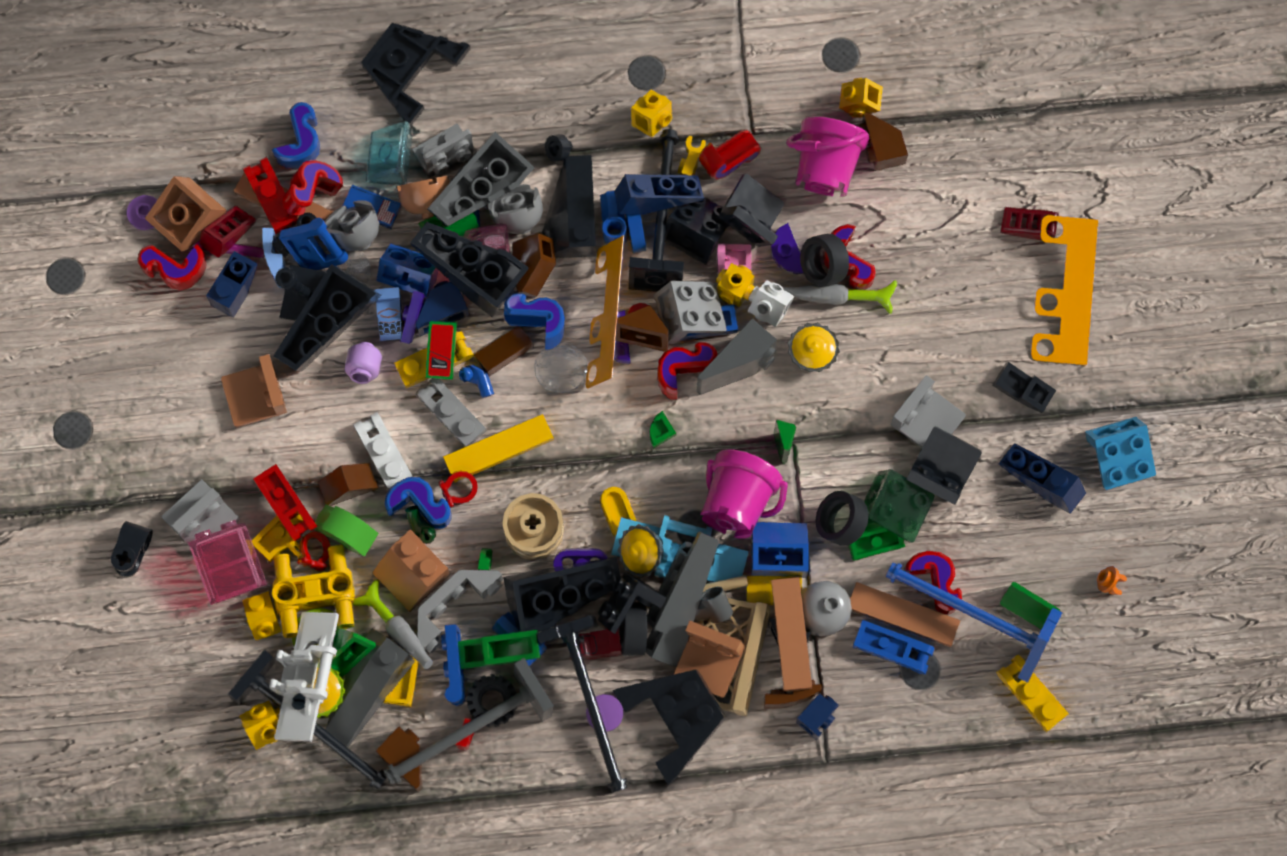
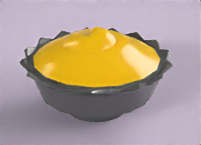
M807 322L804 326H798L796 332L791 333V339L788 342V354L791 356L792 362L798 365L799 369H805L809 373L813 371L821 372L824 369L830 368L831 364L837 361V355L840 353L838 348L840 342L836 339L835 332L830 331L828 326H822L818 322L814 324Z
M638 524L630 526L628 530L623 531V537L619 539L620 546L617 551L620 554L619 561L623 563L624 570L629 571L631 576L637 575L639 578L649 577L652 572L657 570L663 559L664 549L662 541L648 526Z

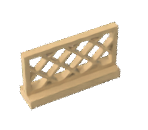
M727 598L730 606H734L732 608L733 613L740 608L749 609L751 612L749 620L740 626L733 616L730 617L736 628L726 635L732 637L740 632L744 638L743 645L745 650L738 664L737 673L734 674L731 681L735 680L734 688L729 685V689L732 692L730 705L719 702L718 704L724 711L734 712L736 715L747 717L771 609L766 603H750ZM706 620L699 621L698 624L704 626ZM709 620V623L705 625V627H713L715 631L719 632L715 626L717 623H711ZM747 627L745 635L742 630Z

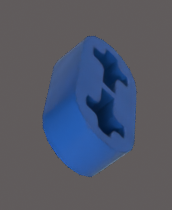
M625 214L632 252L646 251L640 214Z

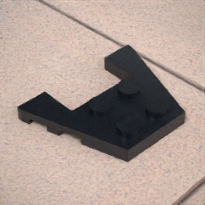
M391 23L361 61V65L404 122L411 127L424 111V105L404 93L434 53L457 67L471 49L470 45L465 42L457 43L443 36L436 37L425 34L424 31Z
M698 669L613 690L625 712H629L648 699H651L674 737L679 748L655 763L668 785L675 782L681 771L688 766L694 755L705 745L727 718Z

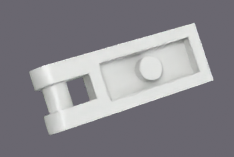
M378 412L370 415V419L364 422L358 421L353 426L389 490L396 482L413 476ZM376 428L379 434L370 438L367 432Z

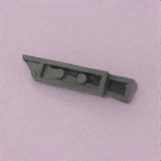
M698 532L693 543L685 542L679 547L658 591L666 597V600L661 608L652 604L647 614V623L653 628L647 638L646 653L651 658L677 667L689 637L685 630L689 621L694 622L719 544L716 538Z

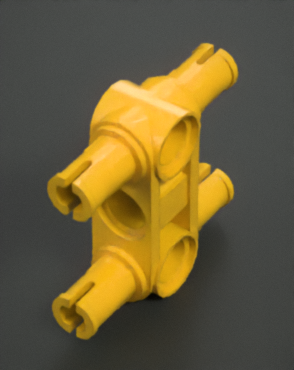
M335 545L328 548L329 572L300 577H292L290 556L288 554H279L273 557L276 579L272 583V596L274 598L275 611L281 618L284 638L297 637L299 629L297 612L315 608L335 606L336 613L339 615L338 628L350 629L354 627L352 603L355 600V588L352 572L347 568L344 546ZM339 583L348 584L347 588L342 592L334 590ZM286 591L293 593L289 600H280L282 593Z

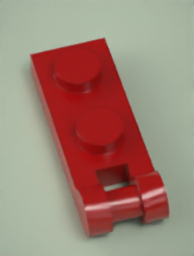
M265 157L259 160V164L252 167L248 165L242 169L274 232L277 234L281 230L297 224L298 217L292 216L285 211L282 205L285 192L269 160ZM266 173L268 178L258 182L256 176Z
M277 464L253 478L294 542L301 538L300 534L308 529L312 531L317 527ZM300 514L303 520L293 525L290 520Z

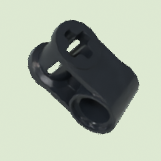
M128 521L123 523L111 555V563L120 576L131 577L138 572L144 554L152 540V529ZM129 558L130 563H124L123 566L120 564L121 561H126Z

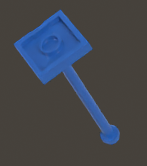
M894 562L891 564L886 574V578L890 579V582L894 583L897 579L1027 644L1026 648L1031 651L1018 678L1028 683L1063 612L1052 608L1039 635L1034 632L1030 634L901 570L902 564Z

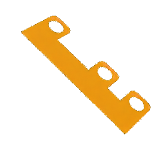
M1046 215L1042 219V241L1046 243L1067 244L1063 290L1040 288L1036 292L1035 312L1043 316L1061 317L1060 335L1037 333L1033 336L1031 356L1036 361L1087 365L1098 220L1052 215ZM1051 221H1057L1063 226V233L1058 238H1052L1046 232V226ZM1045 294H1053L1057 298L1056 308L1051 311L1044 310L1040 305L1041 297ZM1042 339H1048L1054 345V350L1049 356H1042L1037 352V343Z
M624 235L599 248L596 254L595 273L599 274L607 270L604 313L594 317L590 325L589 343L594 344L601 340L600 357L589 362L587 366V389L612 378ZM605 251L606 260L603 267L600 268L598 266V259L601 252ZM599 321L600 331L598 336L594 338L592 335L593 326ZM595 365L597 369L596 377L593 382H590L589 371Z

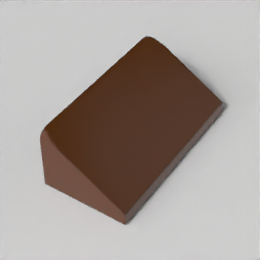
M517 326L475 353L474 356L490 377L534 347L531 339Z

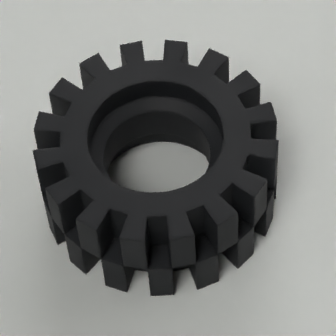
M490 674L487 677L483 675L480 680H475L473 686L469 688L467 696L468 709L472 717L477 718L489 711L481 703L482 697L486 692L490 690L498 691L503 696V702L517 694L512 683L503 676L499 675L498 677L495 674ZM517 707L486 726L494 725L498 727L499 724H506L508 719L515 715L514 712L517 710Z

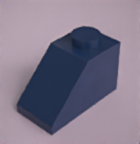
M447 280L436 284L434 289L430 290L416 322L420 337L429 333L430 321L456 322L469 316L467 305L460 290Z

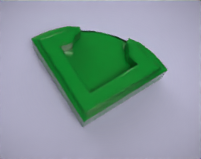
M663 411L656 415L650 427L649 439L653 449L676 436V431Z
M491 548L481 549L478 570H491L493 556Z

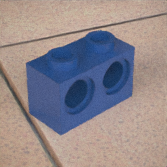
M390 243L380 258L376 281L393 287H399V289L413 293V290L424 293L425 297H427L437 281L439 270L421 253Z

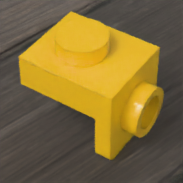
M269 591L242 600L247 621L255 640L281 632Z

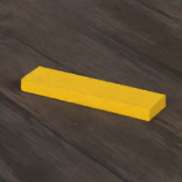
M541 414L443 456L450 474L462 470L474 475L554 440V437L544 415ZM458 477L454 480V483L463 480L466 477Z

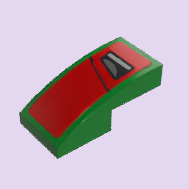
M429 322L426 378L453 380L457 322Z

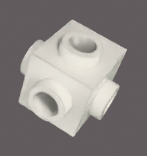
M766 281L760 288L756 286L748 299L752 302L748 312L752 313L758 320L776 327L784 318L794 295L785 291L779 284Z

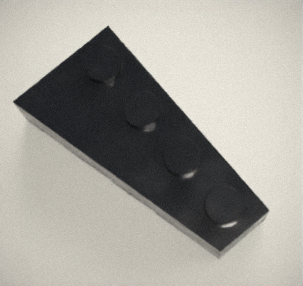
M331 264L273 357L295 371L302 372L358 319L381 294L341 268Z

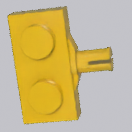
M299 514L290 521L293 525H296L303 519ZM277 515L251 540L252 546L270 563L275 555H279L287 549L294 553L298 559L302 557V554L299 552L300 544L297 541H293Z

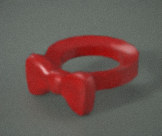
M462 470L450 474L445 482L443 480L438 482L443 497L450 508L454 507V503L462 504L472 500L478 489L474 476ZM458 477H466L471 481V491L465 497L451 496L448 493V488Z
M313 531L302 538L300 543L302 557L298 559V565L308 566L316 571H323L327 568L325 561L329 558L328 548L331 545L324 534ZM310 538H316L323 546V554L317 561L311 559L307 550V543Z

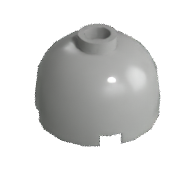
M521 184L514 190L488 204L495 225L504 232L514 234L528 233L540 221L543 212L538 188L535 187V190H533L528 184Z
M368 201L353 202L354 207L347 209L344 205L334 211L325 221L327 231L337 245L345 251L366 250L370 247L379 231V221L372 204Z
M830 581L814 582L801 591L805 630L807 632L811 631V635L831 636L842 630L850 620L852 612L851 599L846 590L837 583Z

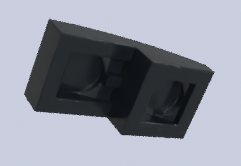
M1010 362L1005 363L992 385L1007 396L1040 413L1044 412L1056 392L1053 387L1035 375L1030 377Z

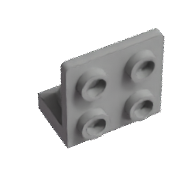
M458 123L413 148L412 151L429 178L434 175L440 176L449 169V166L456 162L462 163L471 157L474 152L472 134L469 129L462 131Z
M670 281L654 294L659 318L668 329V344H675L688 333H724L727 330L714 282Z
M927 375L896 412L890 424L921 448H923L933 427L937 426L952 434L966 416L964 412L932 389L935 381Z

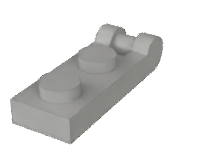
M432 378L430 384L425 389L421 388L415 393L420 401L464 447L473 444L486 432V428L440 379ZM438 391L442 397L435 403L431 397Z

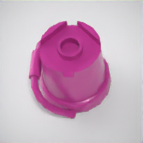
M816 116L803 119L800 132L792 135L786 141L788 147L801 151L795 180L796 185L799 186L801 181L805 182L804 190L833 197L834 190L841 191L840 197L847 196L849 184L860 153L866 149L869 134L856 125L837 119Z
M722 450L716 454L715 460L710 459L707 462L706 484L709 491L700 515H703L702 520L704 523L722 534H726L728 529L736 531L735 538L751 537L759 518L775 516L783 509L788 483L783 481L780 472L765 460L743 451ZM780 489L777 505L771 510L764 511L770 498L776 495Z

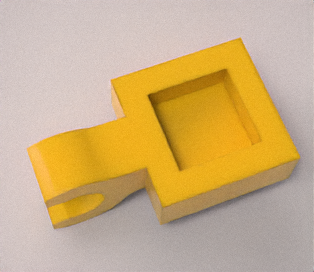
M692 136L686 139L685 149L688 156L687 159H681L677 173L681 175H695L699 163V154L706 146L705 140H702L701 145L695 148L691 145Z

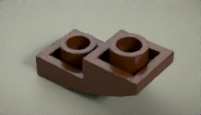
M811 680L812 689L792 691V694H787V691L784 692L782 689L770 690V694L765 693L764 709L785 708L811 700L821 692L822 684H815V680Z

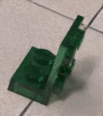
M892 469L878 471L864 500L869 515L867 524L877 523L907 542L912 543L919 533L935 499V495L908 481L906 477Z

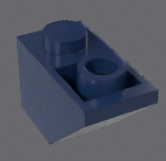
M234 251L206 295L210 305L234 318L248 296L258 264Z

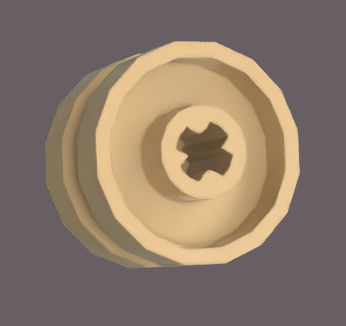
M535 493L521 495L513 500L504 512L502 525L506 543L516 555L523 559L536 561L549 557L560 546L563 540L564 523L561 510L552 499ZM536 525V529L530 530V526Z

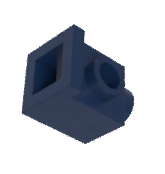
M819 693L799 715L796 723L817 741L822 734L819 729L826 730L836 719L833 713L839 705L830 696L826 695L823 697Z

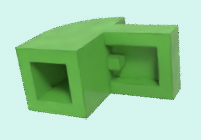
M325 505L315 521L317 525L314 529L315 531L335 539L347 550L364 557L379 534L364 521L336 505L335 507Z

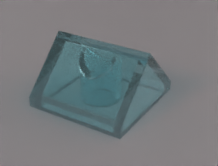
M404 121L371 132L366 182L389 185L407 184L412 133L408 122Z

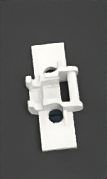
M302 612L294 651H291V655L282 650H277L275 659L282 663L284 669L281 682L271 679L269 688L284 697L275 740L312 742L320 703L323 704V700L327 699L328 695L326 686L332 658L337 653V650L332 647L339 617L337 613ZM318 663H320L319 669H318V674H317V679H316L317 667H318Z

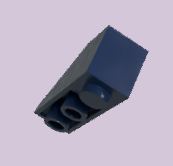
M625 174L614 191L619 214H648L704 199L698 175Z
M1016 443L1011 446L998 463L999 466L1046 501L1070 514L1086 494L1078 476Z

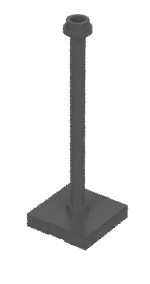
M523 658L514 664L513 676L521 687L519 693L396 767L389 764L388 768L383 771L391 785L401 783L400 777L524 702L527 704L531 703L542 722L552 717L554 705L526 660Z

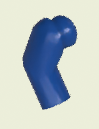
M467 365L460 369L459 378L463 382L468 381L478 385L482 398L495 394L488 373L484 369L474 365Z

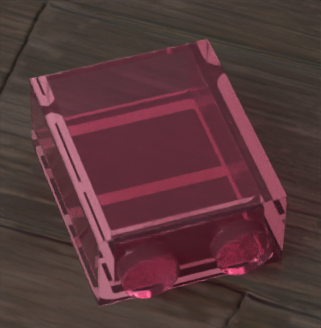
M236 520L220 525L221 530L211 534L210 529L194 535L196 540L188 542L210 605L268 585L246 523L237 524Z

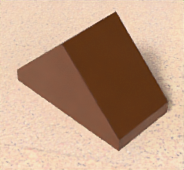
M651 305L617 318L615 341L667 352L668 329Z
M369 463L340 465L318 481L325 504L329 506L378 489Z

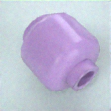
M361 342L351 346L348 349L344 370L352 381L360 384H366L374 380L379 375L382 360L381 352L369 342Z

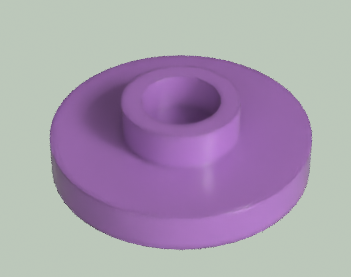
M141 195L129 203L127 217L132 226L140 230L154 228L145 217L156 203V198L149 195Z
M603 694L596 696L606 731L610 732L616 729L622 722L623 707L619 700L611 695ZM586 709L587 721L594 728L588 709Z

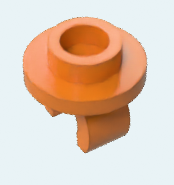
M1109 566L1098 574L1097 587L1103 593L1108 592L1111 595H1121L1122 591L1117 589L1116 584L1118 581L1126 582L1127 578L1125 575L1119 574L1117 568Z

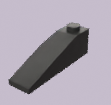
M494 132L472 155L427 210L448 227L517 188L535 167L499 134Z
M373 628L365 638L375 642L376 647L345 675L343 702L338 705L336 711L331 712L325 728L326 731L347 748L415 662L406 651Z

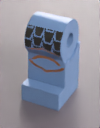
M399 287L375 289V291L381 294L376 300L380 341L400 340L403 333Z

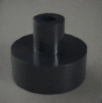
M563 134L551 135L545 141L546 155L554 162L567 159L573 148L572 142Z

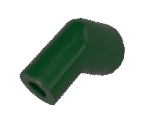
M414 505L406 508L405 512L411 530L423 543H432L436 537L434 527L421 518L418 506Z

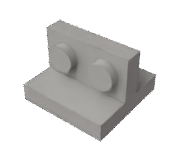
M202 479L161 516L199 557L198 544L200 542L226 533L240 520L222 500L221 496ZM216 541L202 546L203 552H206Z

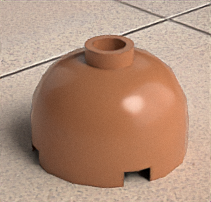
M447 175L396 186L400 203L407 212L421 214L422 219L433 217L434 215L427 208L450 181Z

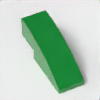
M537 630L458 641L460 667L465 670L516 663L523 658L526 661L540 658Z

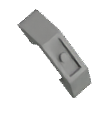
M458 570L418 608L417 638L425 652L431 654L441 645L442 632L430 619L432 617L436 619L442 615L447 609L445 605L452 598L457 600L467 590L465 586L467 584L483 599L488 594L493 596L502 587L503 577L498 570Z

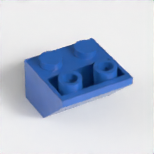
M757 522L752 532L751 576L806 578L809 567L807 523Z

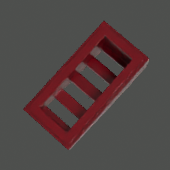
M235 205L202 230L199 243L207 251L220 258L256 223V219ZM233 218H235L236 220H238V221L241 222L242 224L237 223L236 221L233 220Z
M1004 207L1000 233L1042 241L1041 225L1043 217L1046 215L1059 216V212ZM1011 216H1016L1015 227H1010ZM1022 218H1027L1026 228H1021ZM1033 220H1038L1036 229H1032ZM1057 221L1048 223L1046 232L1052 238H1055Z

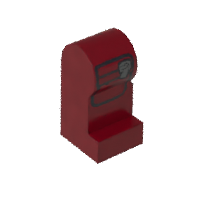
M608 629L578 634L579 639L577 641L583 660L622 655L618 630L615 634Z

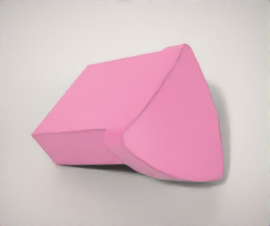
M718 243V275L723 268L727 270L731 263L736 266L739 264L751 270V245Z

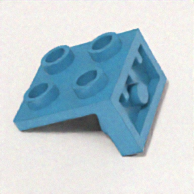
M1137 417L1085 431L1087 442L1096 450L1102 485L1106 490L1156 475L1147 425Z

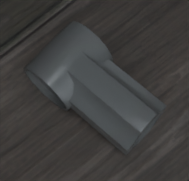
M712 587L703 592L694 622L710 620L714 624L721 623L733 615V610L722 587Z

